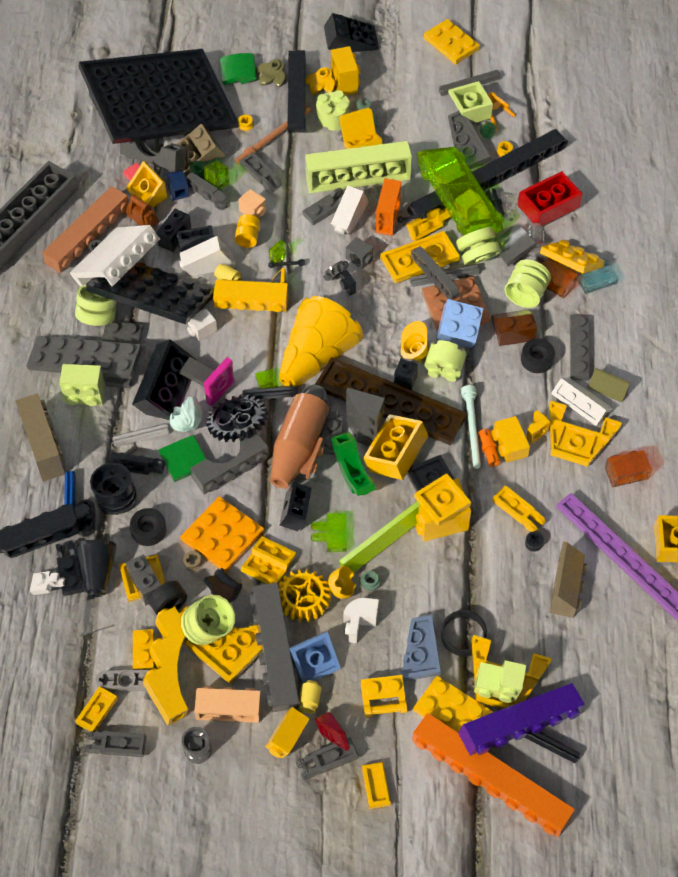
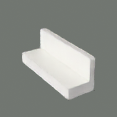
M569 377L561 378L551 393L596 426L600 424L606 413L613 410L612 407Z

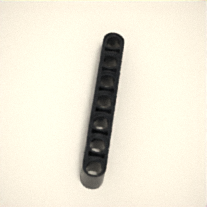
M305 50L288 51V133H304L306 118Z

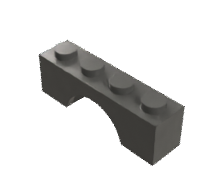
M146 140L120 143V154L127 156L128 159H137L141 163L146 161L157 168H166L170 172H177L185 167L186 147L171 143L162 147L160 152H157L149 146Z
M257 432L256 435L250 434L249 439L243 437L242 441L239 440V453L231 461L215 463L205 459L190 468L191 477L203 494L216 490L221 484L230 482L238 474L247 472L252 466L264 462L269 457L268 446Z

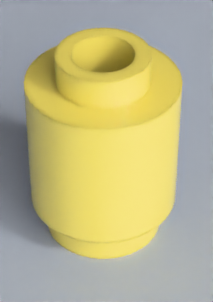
M219 264L214 272L217 280H242L241 272L227 264Z
M308 680L306 683L301 684L298 699L299 711L313 714L318 709L322 688L317 682Z

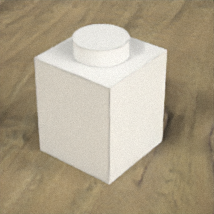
M207 309L197 313L188 322L189 327H187L189 334L192 337L195 336L198 341L217 331L216 320Z

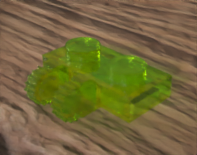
M327 513V523H311V530L327 531V534H311V541L327 542V552H347L346 513Z

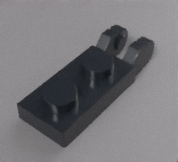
M73 541L68 542L70 555L65 557L62 554V546L56 544L60 578H65L64 586L61 587L63 597L83 592L79 563Z

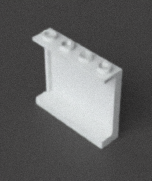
M150 225L118 227L85 257L70 274L80 287L86 285L93 277H105L110 285L113 286L160 238Z

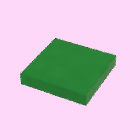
M194 435L158 449L174 482L190 476V468L206 459Z

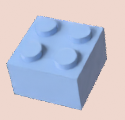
M447 299L443 307L436 340L449 341L472 349L476 343L483 308Z

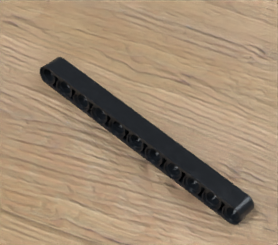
M554 129L412 202L408 206L407 212L410 216L423 213L427 214L438 208L440 210L444 208L451 209L454 207V200L468 190L478 195L562 151L568 145V140L557 129Z

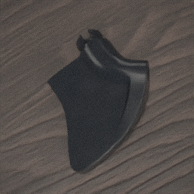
M222 568L220 570L217 569L213 576L204 577L203 580L209 587L212 595H219L227 599L229 603L238 598L242 589V583L233 579Z

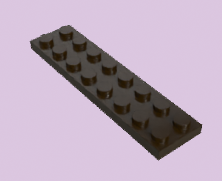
M331 357L315 385L323 387L328 395L345 402L347 388L385 398L384 418L387 419L390 414L422 421L429 437L450 446L467 417V413L333 357Z

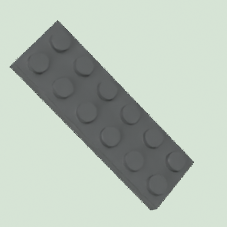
M37 336L26 366L28 370L61 373L63 364L101 366L103 377L132 379L142 347L140 344Z

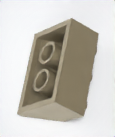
M563 541L558 560L549 613L574 618L575 611H580L582 599H578V595L583 592L584 581H581V576L586 574L587 564L584 563L585 555L565 541Z

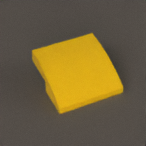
M261 536L252 548L251 555L241 566V572L263 583H278L279 585L290 568L296 552Z

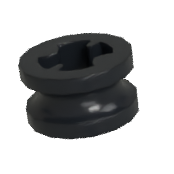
M530 532L526 536L525 546L532 552L539 551L543 546L544 538L539 532ZM531 539H534V541H535L536 539L538 540V543H537V544H534V542H533V544H532V543H530V542H531Z

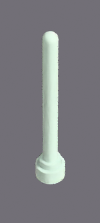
M466 385L461 388V395L466 401L473 467L479 469L481 462L474 400L477 393L475 386Z

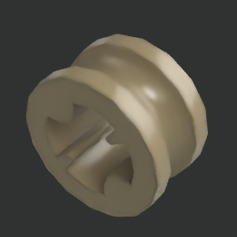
M190 551L184 555L183 562L188 570L196 571L202 566V559L198 552ZM190 558H195V564L190 563Z

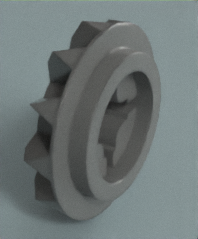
M341 260L327 269L323 276L325 281H330L339 276L341 272L348 268V262Z

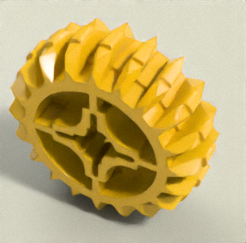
M299 569L297 571L298 574H294L291 571L290 578L284 576V582L279 583L280 600L285 617L290 615L292 621L297 617L300 623L302 618H306L308 623L310 617L317 620L318 614L323 616L324 609L328 610L331 590L328 588V582L324 581L322 575L317 577L316 571L312 574H309L308 569H306L305 573H301ZM312 587L318 590V592L320 593V597L316 596V593L312 592ZM288 594L291 595L293 599H295V605L292 604L287 598Z

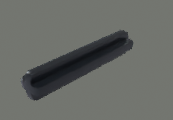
M297 386L245 389L242 391L243 398L249 395V398L255 396L256 400L294 397L298 394Z
M530 732L524 737L573 763H576L580 757L579 751L542 732L536 734Z

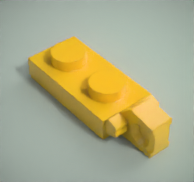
M434 209L427 213V218H418L407 223L406 226L411 240L416 241L443 227L444 220L453 216L451 209Z

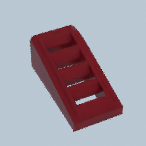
M327 712L315 719L319 732L324 738L345 751L350 750L345 731L332 713Z

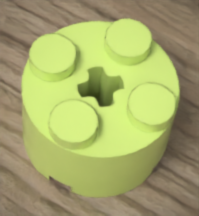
M340 90L319 95L316 102L318 123L329 130H340V116L350 113L349 99Z
M440 340L437 344L431 343L424 364L428 370L427 374L434 378L442 376L448 381L455 382L461 375L467 355L464 349L462 351L457 349L458 345L449 341Z

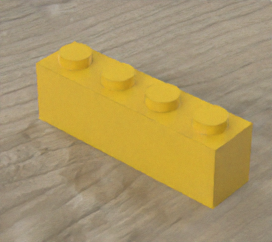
M215 280L214 308L286 312L288 283Z

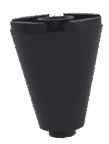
M92 539L80 541V545L76 544L85 592L90 597H101L103 593H106L117 545L113 541H109V544H103V540Z

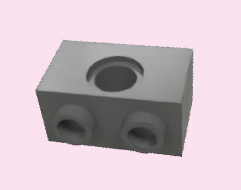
M143 554L126 562V567L133 584L146 606L149 604L148 598L150 594L161 584Z

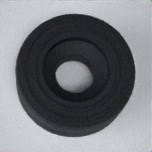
M536 338L524 344L521 352V363L529 372L544 373L554 363L555 349L547 340ZM540 353L543 357L536 359L533 357V354Z
M144 508L132 516L130 531L133 539L138 544L152 546L158 544L165 537L167 530L165 518L158 510ZM147 523L154 525L150 531H145L143 526Z
M169 581L157 587L150 594L148 603L156 615L165 608L171 609L175 607L178 610L186 602L187 593L179 582Z

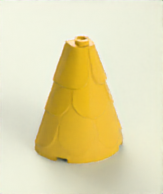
M312 296L308 299L306 297L296 312L288 345L283 354L279 381L285 386L299 387L320 373V370L326 367L331 357L338 359L339 356L360 343L364 335L358 321L354 322L350 318L351 313L328 298Z

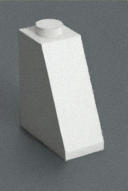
M347 185L331 222L335 232L342 235L344 233L351 234L369 203L364 191Z
M218 236L180 253V266L191 276L215 272L219 264H227L234 269L237 268L234 254Z

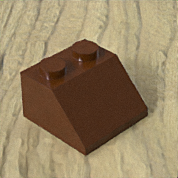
M520 310L491 315L499 346L524 343L535 339L537 326L533 313L530 311Z

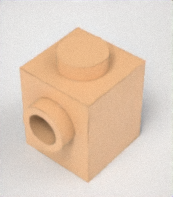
M249 189L238 199L239 211L242 213L254 215L257 218L265 214L266 199L262 195H258Z

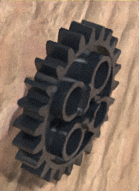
M239 395L236 399L232 396L231 400L225 399V403L218 402V407H212L213 411H209V416L206 417V425L213 438H218V441L224 439L225 442L232 439L234 443L238 438L240 441L243 440V437L249 439L250 434L256 435V430H262L261 426L266 425L265 420H268V412L264 402H261V399L256 400L255 396L249 398V395H246L242 398V395Z

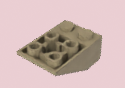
M202 124L177 143V145L186 147L185 167L178 170H183L185 177L192 172L196 173L215 165L226 156L212 133Z

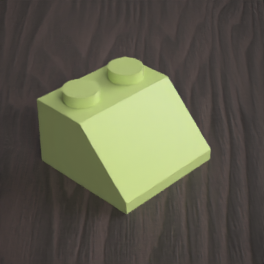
M479 81L448 91L459 111L466 118L474 122L491 118L493 103Z

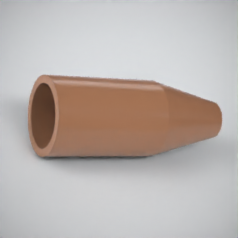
M299 393L294 396L274 443L270 482L278 488H288L299 473L305 474L306 479H310L311 474L316 473L319 464L316 461L318 457H322L325 449L322 446L323 438H320L319 435L329 413L328 405L317 396Z

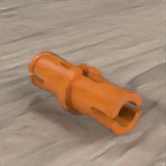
M486 428L487 433H485V429H482L478 432L483 445L482 451L486 455L489 467H493L492 463L496 467L501 463L496 451L497 445L493 442L490 429Z

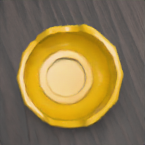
M341 566L329 576V588L337 598L348 599L354 594L357 584L352 582L354 572L349 567Z

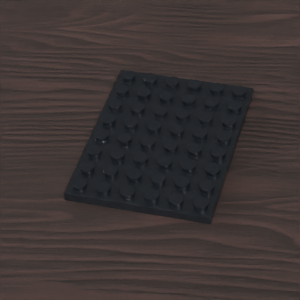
M203 48L80 61L78 64L112 144L186 135L191 133L200 124L209 131L238 128L239 122Z

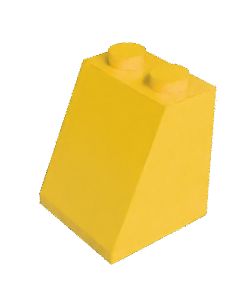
M455 478L453 481L464 493L459 478ZM420 505L418 514H416L417 524H415L417 535H421L423 542L468 531L471 516L470 507L438 526Z

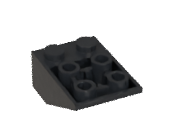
M332 13L324 25L328 50L349 46L352 52L379 49L375 26L370 23Z

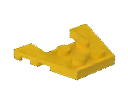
M550 400L551 456L588 467L618 432L622 422L605 417L600 433L562 422L567 405Z
M473 635L471 642L474 682H476L477 671L481 662L501 667L502 665L486 660L491 640ZM533 653L528 673L525 672L522 691L515 702L506 703L496 697L484 698L475 693L476 701L500 709L525 701L549 666L552 658Z

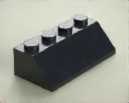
M171 339L157 344L132 405L146 415L170 420V415L174 412L175 407H179L189 382V378L180 374L189 357L197 359Z

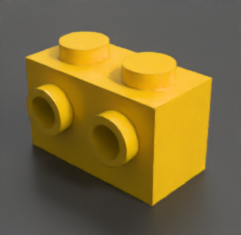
M513 416L495 421L494 428L491 431L494 441L498 442L500 456H504L506 463L528 457L530 446L517 417Z

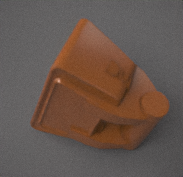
M134 194L130 197L131 201L127 205L125 214L140 226L150 225L153 228L159 222L153 207Z

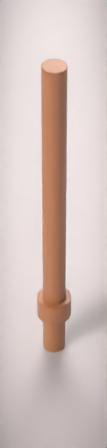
M309 106L306 107V115L312 111ZM287 121L252 147L246 148L244 153L235 159V162L239 165L240 160L253 152H257L287 130Z

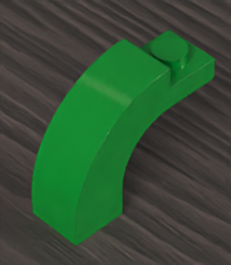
M350 432L332 437V445L339 468L351 493L360 496L367 495L369 492L376 490L375 483L368 476L362 465L356 440Z

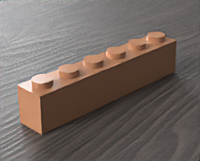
M111 186L42 252L44 263L59 273L69 268L71 263L89 247L91 241L96 240L111 224L116 222L122 213L126 212L127 205L129 204L128 196Z

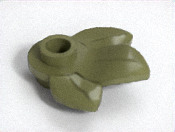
M274 59L269 63H262L256 68V73L260 74L259 81L261 86L272 81L277 87L283 84L285 74L283 72L284 64L281 60Z

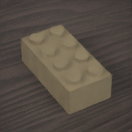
M37 393L15 400L42 481L65 475L63 467L66 466L44 399L40 400Z

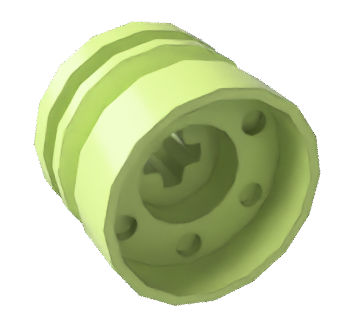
M528 259L520 260L505 285V295L510 301L521 307H536L539 305L544 291H546L550 283V272L539 262Z
M212 594L190 605L184 611L181 618V627L184 635L196 645L204 646L226 636L232 630L235 623V613L232 605L227 599Z

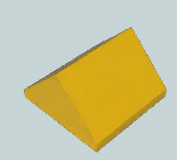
M143 161L126 189L131 195L138 196L144 202L154 207L167 199L165 182L148 163Z

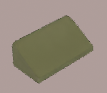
M595 368L588 388L623 402L628 393L630 382Z

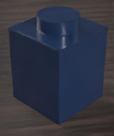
M183 170L166 174L172 201L189 197L188 184Z

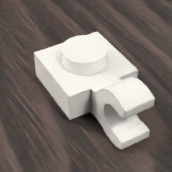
M51 571L34 573L30 592L33 595L51 593L52 587L64 586L65 578H59V573H52Z

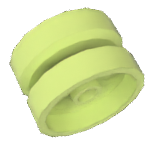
M492 227L476 230L456 241L459 251L465 252L462 255L465 266L483 262L501 252L499 243L493 241L496 235Z
M86 285L78 288L75 316L79 321L88 325L102 326L110 324L115 320L117 301L86 291Z

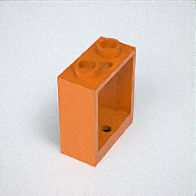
M384 178L376 209V233L393 236L401 204L402 181Z

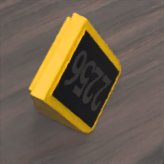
M281 268L273 277L272 283H286L285 268Z

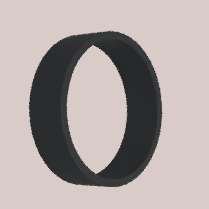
M455 611L448 615L443 622L441 630L443 645L454 655L462 657L472 656V649H459L451 645L445 637L444 629L451 620L467 617L473 619L481 626L484 638L486 639V624L478 614L472 611Z

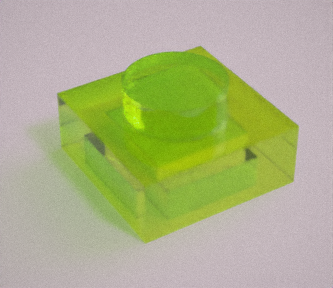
M281 239L269 249L270 262L277 263L279 260L284 259L287 254L286 243Z
M273 369L255 373L259 388L278 387V381Z

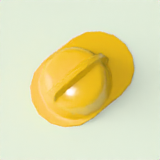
M414 321L408 324L402 332L401 355L405 359L422 363L423 358L428 355L430 349L428 330L423 322Z

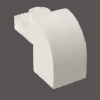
M358 598L346 606L343 613V623H346L345 634L349 635L350 643H357L359 625L376 627L378 599Z

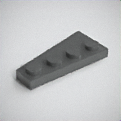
M460 111L448 115L459 172H465L491 161L487 149L470 120L463 116Z

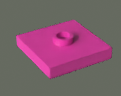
M226 357L204 382L206 403L211 407L235 382L233 362L230 358Z

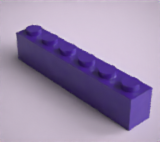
M571 683L463 724L458 734L470 756L476 753L482 755L494 746L500 748L512 739L518 741L530 732L536 734L548 725L554 727L564 719L569 718L572 720L581 714L580 711L585 704L575 686Z

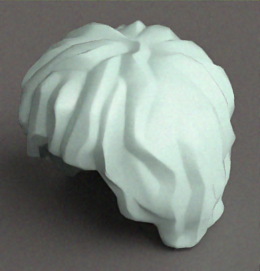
M189 396L185 403L181 405L182 407L174 408V412L170 415V425L174 430L189 432L198 427L202 419V409L196 397Z

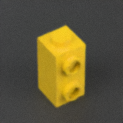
M291 707L285 712L265 747L269 749L273 756L283 759L292 750L309 718Z

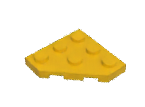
M257 625L249 626V628L233 627L226 636L205 646L196 645L189 641V639L185 642V646L229 684L259 656V653H262L261 645L257 646L256 643Z

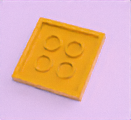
M218 496L180 536V539L216 567L228 572L264 533V528Z

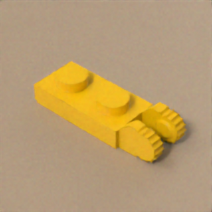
M504 486L492 497V502L521 525L523 524L530 532L538 530L537 526L528 519L530 516L539 525H543L546 522L545 518L533 506L507 486Z

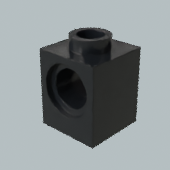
M400 358L394 373V383L412 390L418 374V364Z

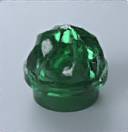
M485 121L480 129L482 137L489 139L494 136L497 126L492 122Z

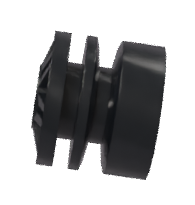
M111 462L101 465L93 472L90 486L97 505L103 512L110 515H118L127 512L136 503L137 492L130 471L126 466Z

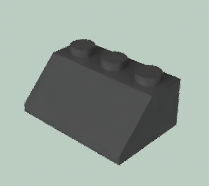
M347 388L346 422L359 443L371 446L384 424L385 398Z

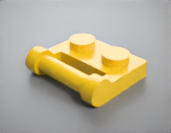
M402 675L360 680L365 718L376 714L407 713ZM398 697L399 703L370 707L371 700Z

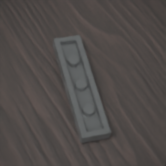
M570 315V378L572 380H589V316Z

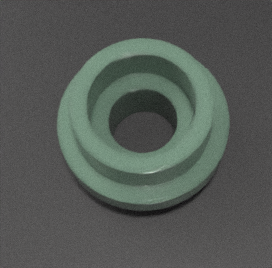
M367 571L361 576L360 583L365 590L373 591L380 586L381 579L376 572ZM368 580H373L374 583H371V584H370V583H367V581H368Z

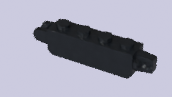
M72 504L62 505L53 511L43 512L37 517L24 519L12 526H5L0 530V554L4 553L7 557L14 558L76 535L82 529L81 524L92 520L94 513L87 504L73 507Z

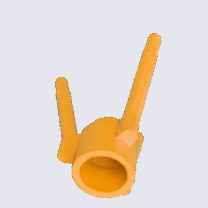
M494 92L487 94L493 103V110L502 107L511 116L515 117V114L508 108V103L499 98ZM492 114L491 122L495 130L498 131L499 129Z

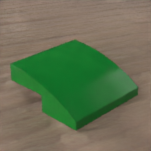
M238 53L220 58L221 81L224 86L236 81L245 84L257 79L255 55L253 53Z

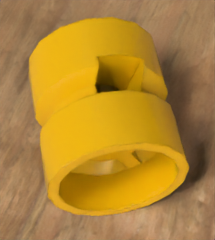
M244 214L239 217L234 237L236 244L244 248H252L257 244L261 225L259 218L250 214Z

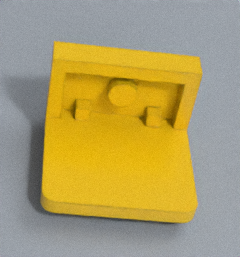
M364 108L340 116L344 148L351 149L383 144L382 138L375 131L372 109Z

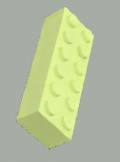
M408 141L306 154V181L309 193L330 191L337 188L345 189L347 185L359 187L381 184L384 182V178L399 181L410 180L412 156Z

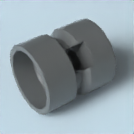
M192 727L186 730L181 741L185 757L193 764L204 763L209 759L212 752L209 734L201 727Z

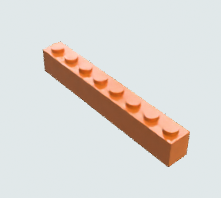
M429 713L424 716L414 730L412 740L418 748L428 750L436 760L446 762L454 772L464 774L472 784L485 788L490 796L505 801L507 807L514 811L517 809L524 814L528 821L541 825L543 830L549 835L559 837L571 819L574 808L490 753L486 752L482 755L476 753L470 756L458 732Z

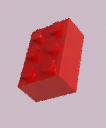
M561 171L520 191L517 206L536 228H539L580 208L583 193Z

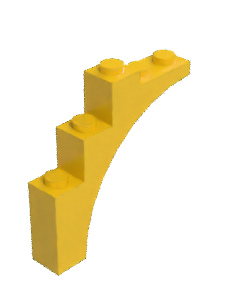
M189 606L183 608L179 613L173 607L171 609L165 608L157 614L155 624L163 638H159L151 644L149 654L158 669L153 668L145 674L146 676H144L143 681L146 690L167 726L186 717L188 712L178 683L177 662L183 642L187 638L181 627V618Z

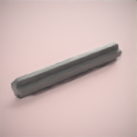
M498 70L469 77L439 86L438 91L441 96L449 94L448 91L453 88L478 81L480 84H485L500 79V73Z
M473 264L443 271L452 280L479 274V266ZM426 274L410 277L412 287L433 283Z

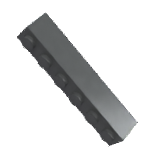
M278 583L253 586L252 593L249 594L250 606H254L255 613H252L253 625L258 627L256 643L257 646L261 645L262 653H259L260 665H264L265 673L262 674L263 684L268 686L269 694H266L267 706H271L272 712L289 710L291 707L297 709L299 700Z

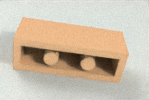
M211 686L197 688L194 710L196 720L259 723L261 708L260 691L254 688H246L244 690H236L232 687L215 689Z

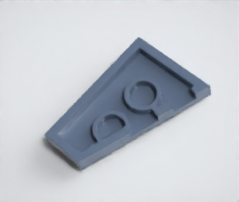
M432 615L411 619L407 648L400 674L403 677V681L442 675Z

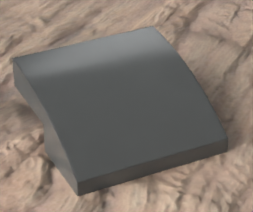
M518 224L494 240L499 243L501 252L497 256L508 267L537 246L531 236Z

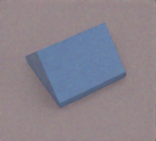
M327 631L289 648L292 665L301 683H306L308 680L316 681L341 669Z

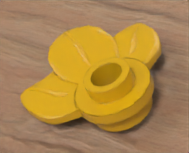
M327 67L320 68L316 73H312L306 78V84L310 85L309 89L312 95H315L322 89L327 93L334 90L335 81L332 78V71Z

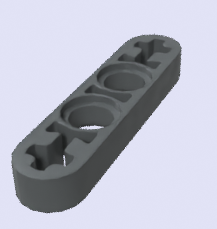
M419 246L411 250L414 262L447 299L453 300L459 296V290L455 283L422 247Z

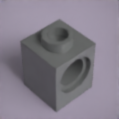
M358 237L346 247V259L361 269L370 264L374 258L373 246Z

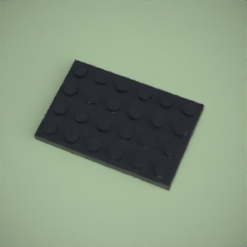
M141 262L136 263L113 286L110 285L105 277H95L86 284V291L185 325L213 299L214 288L208 284H200L192 279H185L177 274L167 273L159 268L146 266Z

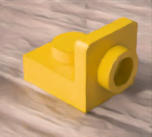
M538 410L534 412L533 423L527 428L526 439L531 444L549 430L550 421L545 414Z

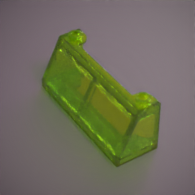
M454 146L422 150L416 153L420 175L424 180H429L455 222L458 233L460 232L462 236L486 227H492L495 234L503 230L504 218L502 214L498 213L467 166L462 152H459Z

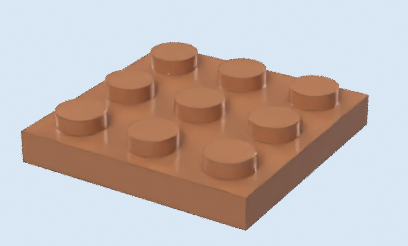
M474 277L453 281L459 290V296L454 298L453 301L483 308L480 325L490 323L491 318ZM434 285L422 288V295L438 333L443 307L447 298Z

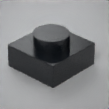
M345 270L341 272L340 286L350 296L356 293V281L349 271Z

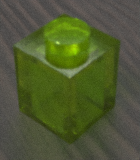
M219 161L204 166L205 181L218 188V190L228 186V166Z

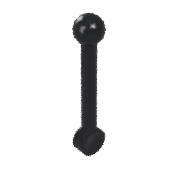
M423 213L407 217L398 216L397 221L401 223L403 220L425 219L427 214Z
M300 259L298 261L279 263H274L273 261H271L268 263V267L274 268L275 266L287 265L304 266L305 260Z

